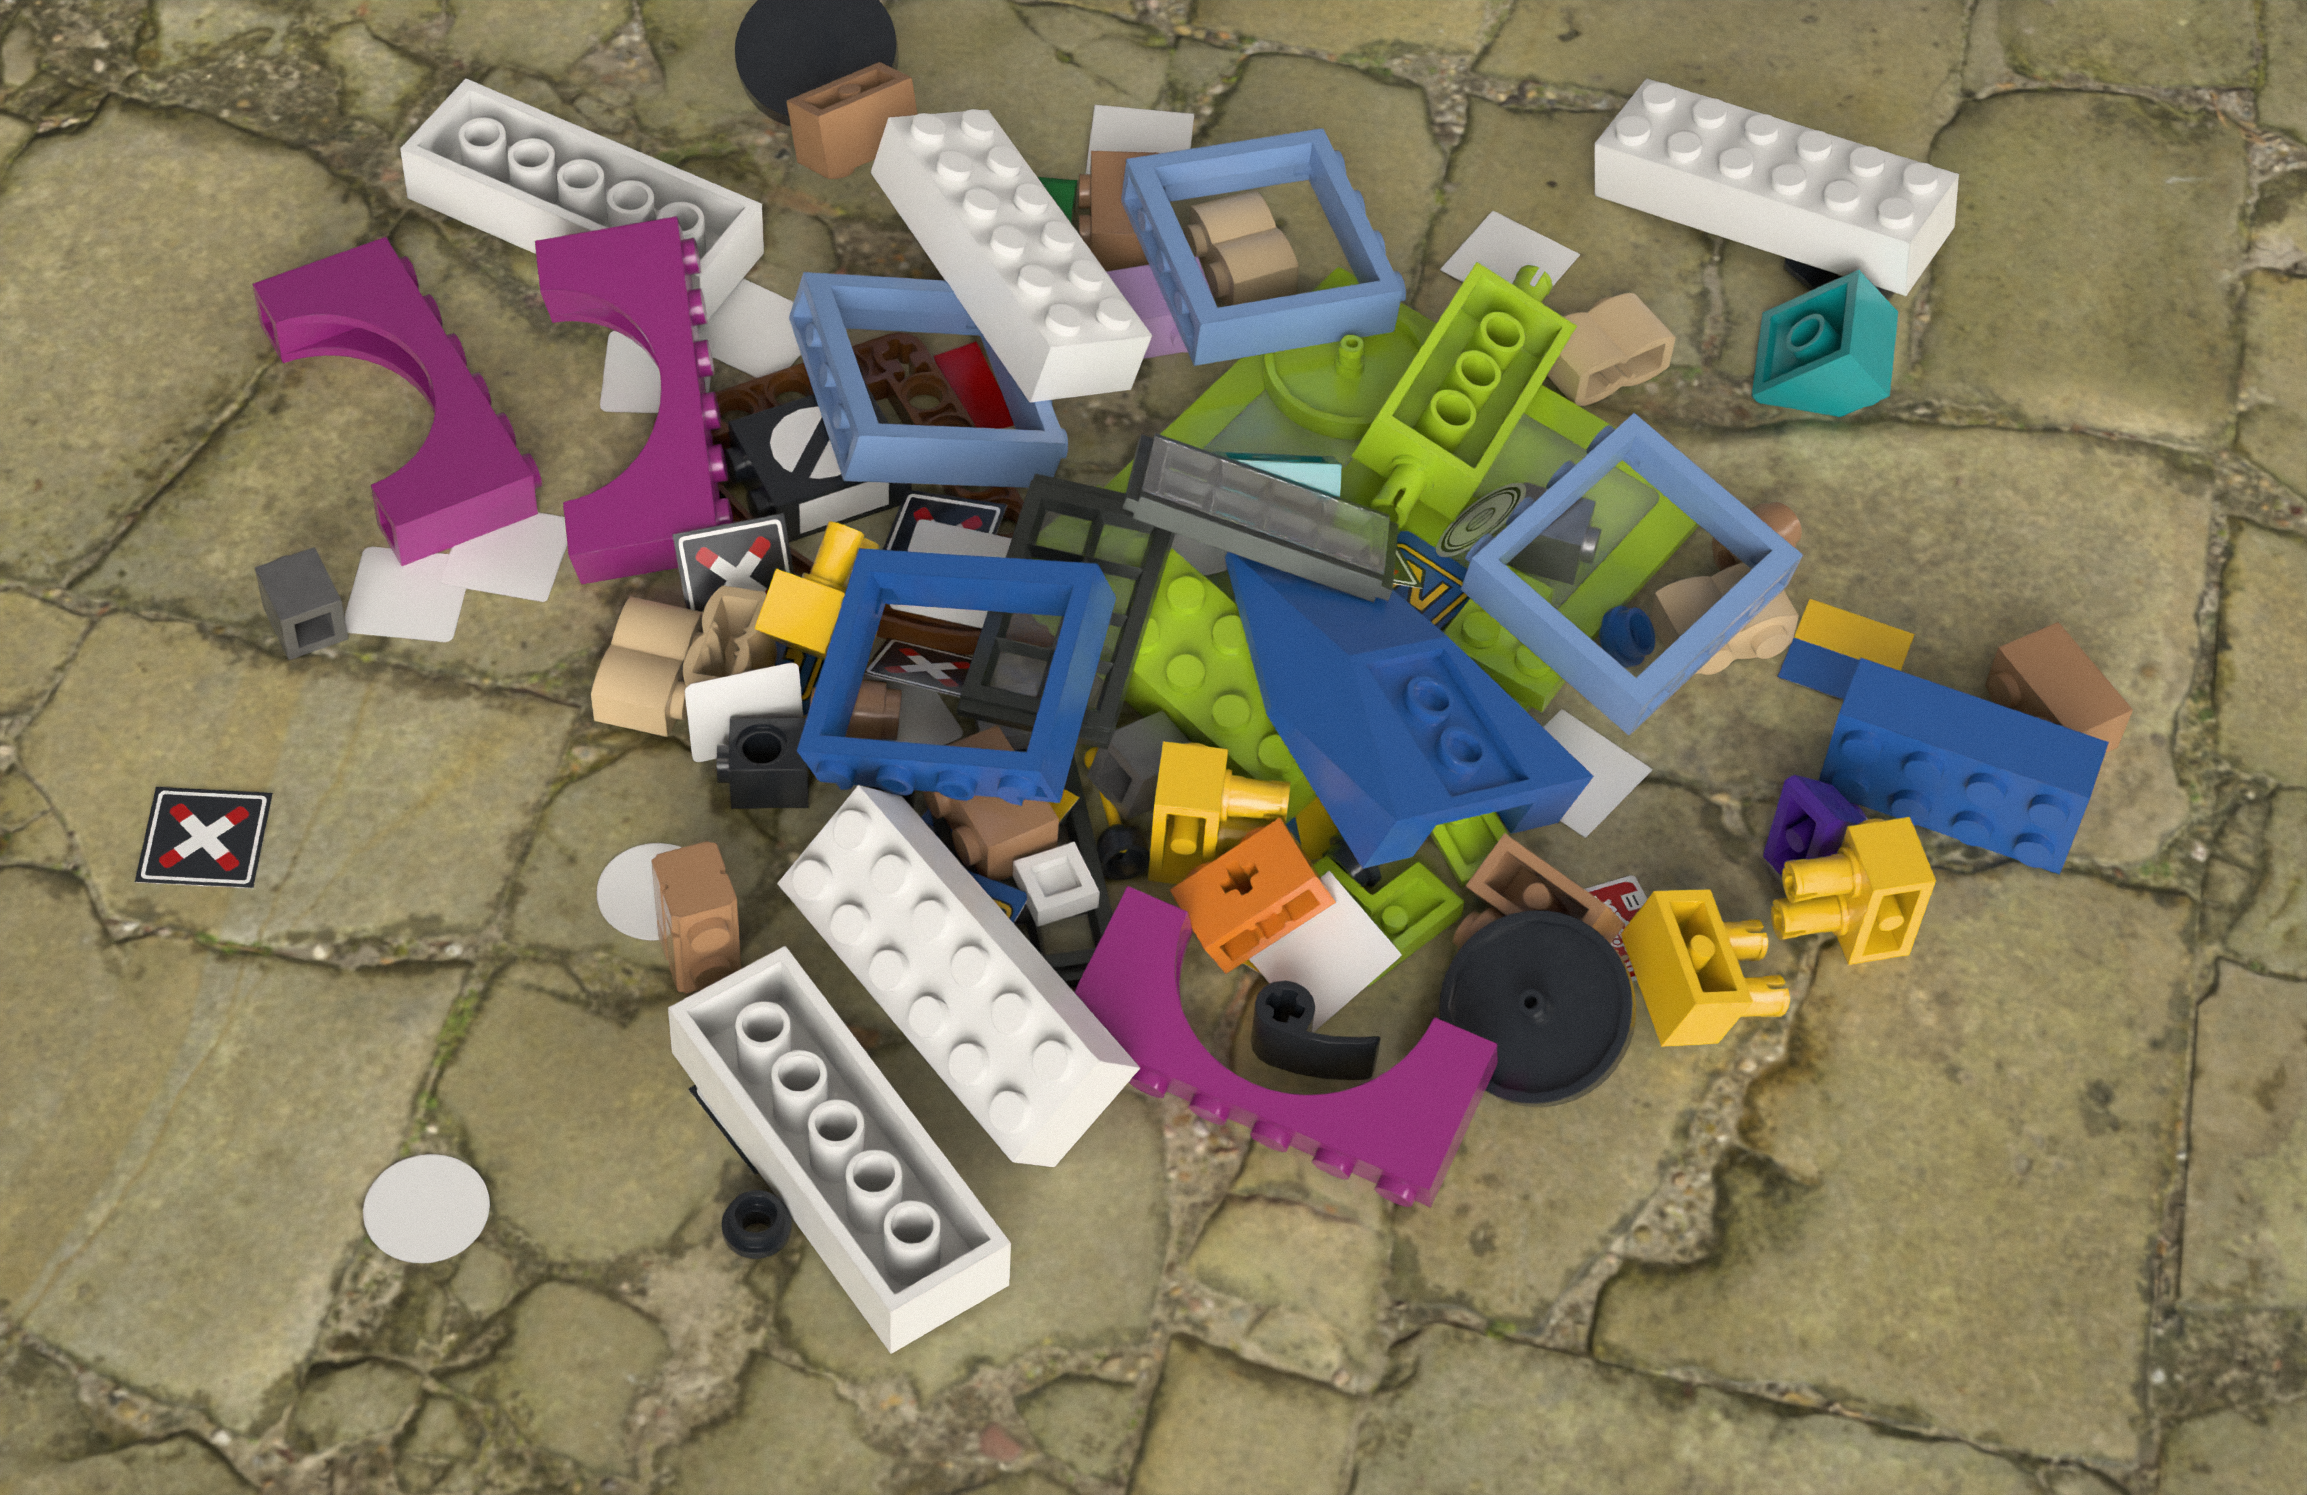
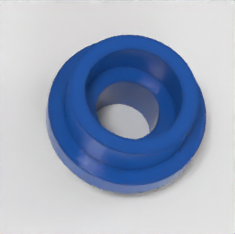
M1625 606L1611 608L1604 614L1599 632L1603 650L1625 668L1641 664L1645 656L1651 654L1655 647V632L1649 617L1639 608L1629 609Z

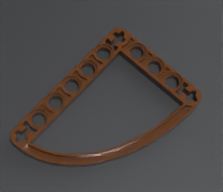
M897 332L852 346L862 378L874 399L878 401L887 398L903 425L977 428L929 351L917 337L909 333ZM900 362L902 364H909V376L905 378V370ZM804 363L715 392L720 419L723 414L733 410L745 411L751 415L782 405L777 402L776 398L785 392H798L805 397L813 395L814 391ZM930 395L937 398L940 403L931 409H918L912 406L909 401L916 396ZM721 419V428L711 429L713 445L721 444L724 450L730 447L729 425ZM718 482L720 499H729L734 523L755 519ZM941 485L947 496L1007 505L1003 518L1014 521L1017 524L1024 501L1015 487L991 486L985 491L972 492L964 489L961 485ZM1014 532L1009 533V534H996V535L1002 536V537H1007V538H1012ZM790 547L794 574L802 577L803 573L810 574L814 562ZM885 604L876 636L963 655H974L982 628L895 610L890 607V604ZM1013 613L1005 636L1006 639L1041 647L1052 646L1055 639L1045 625H1040L1032 618V614ZM1001 651L1000 655L1011 653Z

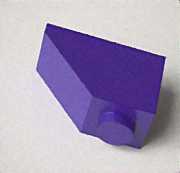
M1793 775L1784 781L1763 857L1782 877V870L1785 868L1784 864L1786 861L1807 860L1837 854L1839 848H1841L1847 827L1857 825L1868 819L1857 805L1849 803L1833 785Z

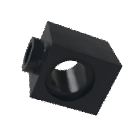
M807 718L730 719L729 745H717V783L730 784L731 809L809 808V767L797 752Z

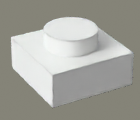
M1075 842L1013 861V878L1019 890L1027 895L1026 905L1037 927L1099 907L1100 892Z

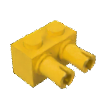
M829 521L810 574L803 573L802 577L776 569L754 629L786 647L825 660L859 548L878 550L880 545L864 538L865 534L858 530Z
M1163 741L1154 802L1148 881L1179 884L1185 880V877L1192 869L1200 864L1212 862L1240 844L1242 838L1253 829L1267 826L1278 818H1281L1284 824H1286L1291 782L1258 780L1232 775L1233 770L1226 769L1228 749L1208 747L1200 743L1181 744Z
M1910 817L1892 820L1874 818L1854 826H1848L1841 848H1839L1837 854L1785 862V868L1782 870V882L1787 898L1774 899V906H1771L1772 926L1779 940L1832 931L1838 938L1848 965L1910 955L1936 882Z
M1711 889L1653 891L1620 934L1661 1047L1718 1044L1740 1017H1782L1789 1008L1790 994L1788 988L1772 989L1782 988L1786 983L1781 975L1744 977L1738 960L1760 961L1765 957L1768 949L1767 933H1756L1761 932L1764 928L1762 922L1759 919L1723 922Z

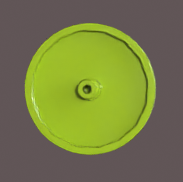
M1398 311L1394 332L1361 338L1356 335H1347L1337 342L1264 354V385L1275 406L1297 425L1311 432L1331 438L1362 440L1426 341L1427 336L1414 321Z

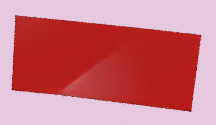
M977 341L933 356L937 366L977 428L1003 429L1014 425L1003 394Z

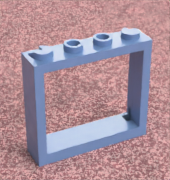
M1323 128L1126 159L1121 202L1194 366L1337 342L1347 335H1356L1361 338L1394 332L1400 302L1406 300L1404 280L1400 272L1393 271L1386 257L1383 237L1378 230L1372 229L1366 216L1363 196L1359 190H1353L1346 176L1343 156L1340 151L1333 149ZM1309 180L1359 284L1217 308L1170 202Z
M803 272L789 320L843 481L1029 488L1035 473L1054 477L1061 458H1066L1068 437L1065 429L1060 428L1052 407V400L1031 403L1028 401L946 280ZM846 329L979 335L1015 429L879 424Z
M1635 413L1616 429L1611 425L1603 428L1589 444L1586 450L1587 455L1577 464L1571 460L1565 462L1547 483V491L1536 501L1529 496L1520 502L1509 515L1506 521L1507 527L1496 537L1490 533L1481 537L1465 557L1470 564L1461 590L1629 736L1788 586L1803 557L1802 553ZM1622 460L1752 569L1637 678L1506 566L1508 562Z

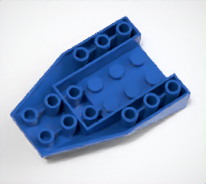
M1288 539V541L1306 547L1305 543L1294 539ZM1227 552L1224 558L1266 714L1362 869L1413 857L1434 827L1444 823L1492 812L1498 813L1511 834L1559 823L1594 777L1447 635L1394 590H1392L1388 601L1376 597L1375 601L1371 602Z

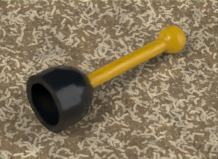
M1098 747L1090 748L1085 753L1084 763L1088 769H1090L1099 749ZM1099 791L1109 825L1101 833L1097 842V851L1103 875L1113 880L1137 877L1149 867L1150 851L1147 841L1138 828L1134 826L1124 827L1121 824L1117 809Z

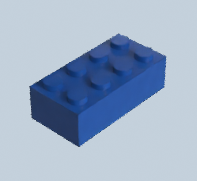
M1860 658L1838 714L1818 781L1833 785L1849 803L1858 804L1897 819L1910 817L1913 825L1956 838L1966 845L1979 846L2019 860L2027 866L2042 868L2060 875L2089 803L2109 742Z

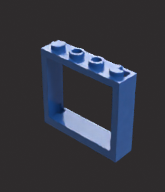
M859 548L797 752L819 782L836 783L841 790H848L853 785L879 787L886 792L896 795H909L913 793V790L939 792L948 798L962 801L971 800L974 796L1001 798L1006 802L1022 806L1024 800L1060 803L1116 601V596L1101 568L1095 563ZM885 604L1064 616L1027 752L845 737Z

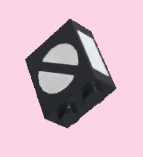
M865 383L878 423L889 424ZM815 394L728 422L730 447L723 451L730 479L734 484L742 482L747 491L746 500L750 514L755 519L784 514L789 543L826 531L829 521L844 525L898 507L901 504L906 489L912 490V483L843 481Z

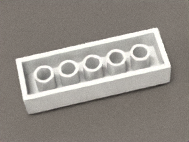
M1646 78L1595 142V196L1842 276L1860 270L1874 286L1907 296L1955 227L1959 174L1648 78Z
M465 79L400 148L408 199L535 254L536 240L677 216L684 238H695L697 243L701 273L693 274L691 278L693 289H702L708 320L764 254L761 203L469 79Z
M971 109L963 112L921 113L912 116L888 117L871 174L942 277L948 282L958 300L1028 401L1031 403L1131 390L1152 334L990 111Z
M858 785L777 883L1012 1162L1055 1167L1140 1069L1137 1063L902 796Z
M786 946L668 1007L673 1055L777 1198L786 1205L795 1223L891 1354L1009 1286L1010 1241Z

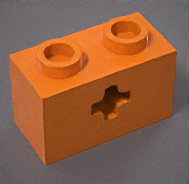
M1281 818L1267 826L1253 829L1242 838L1240 844L1214 861L1198 865L1187 874L1185 880L1169 889L1180 909L1188 912L1191 927L1201 945L1225 974L1336 903L1302 846Z

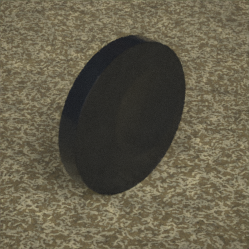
M757 0L742 20L735 41L736 66L747 96L761 112L787 126H791L787 100L878 62L896 70L898 67L899 51L894 25L889 13L879 0Z
M1539 910L1523 911L1504 916L1487 924L1470 937L1459 949L1446 972L1439 1004L1440 1020L1497 1044L1498 1064L1485 1091L1503 1101L1526 1107H1550L1577 1100L1599 1087L1616 1070L1630 1046L1637 1010L1636 995L1630 973L1618 952L1604 936L1588 924L1572 916Z

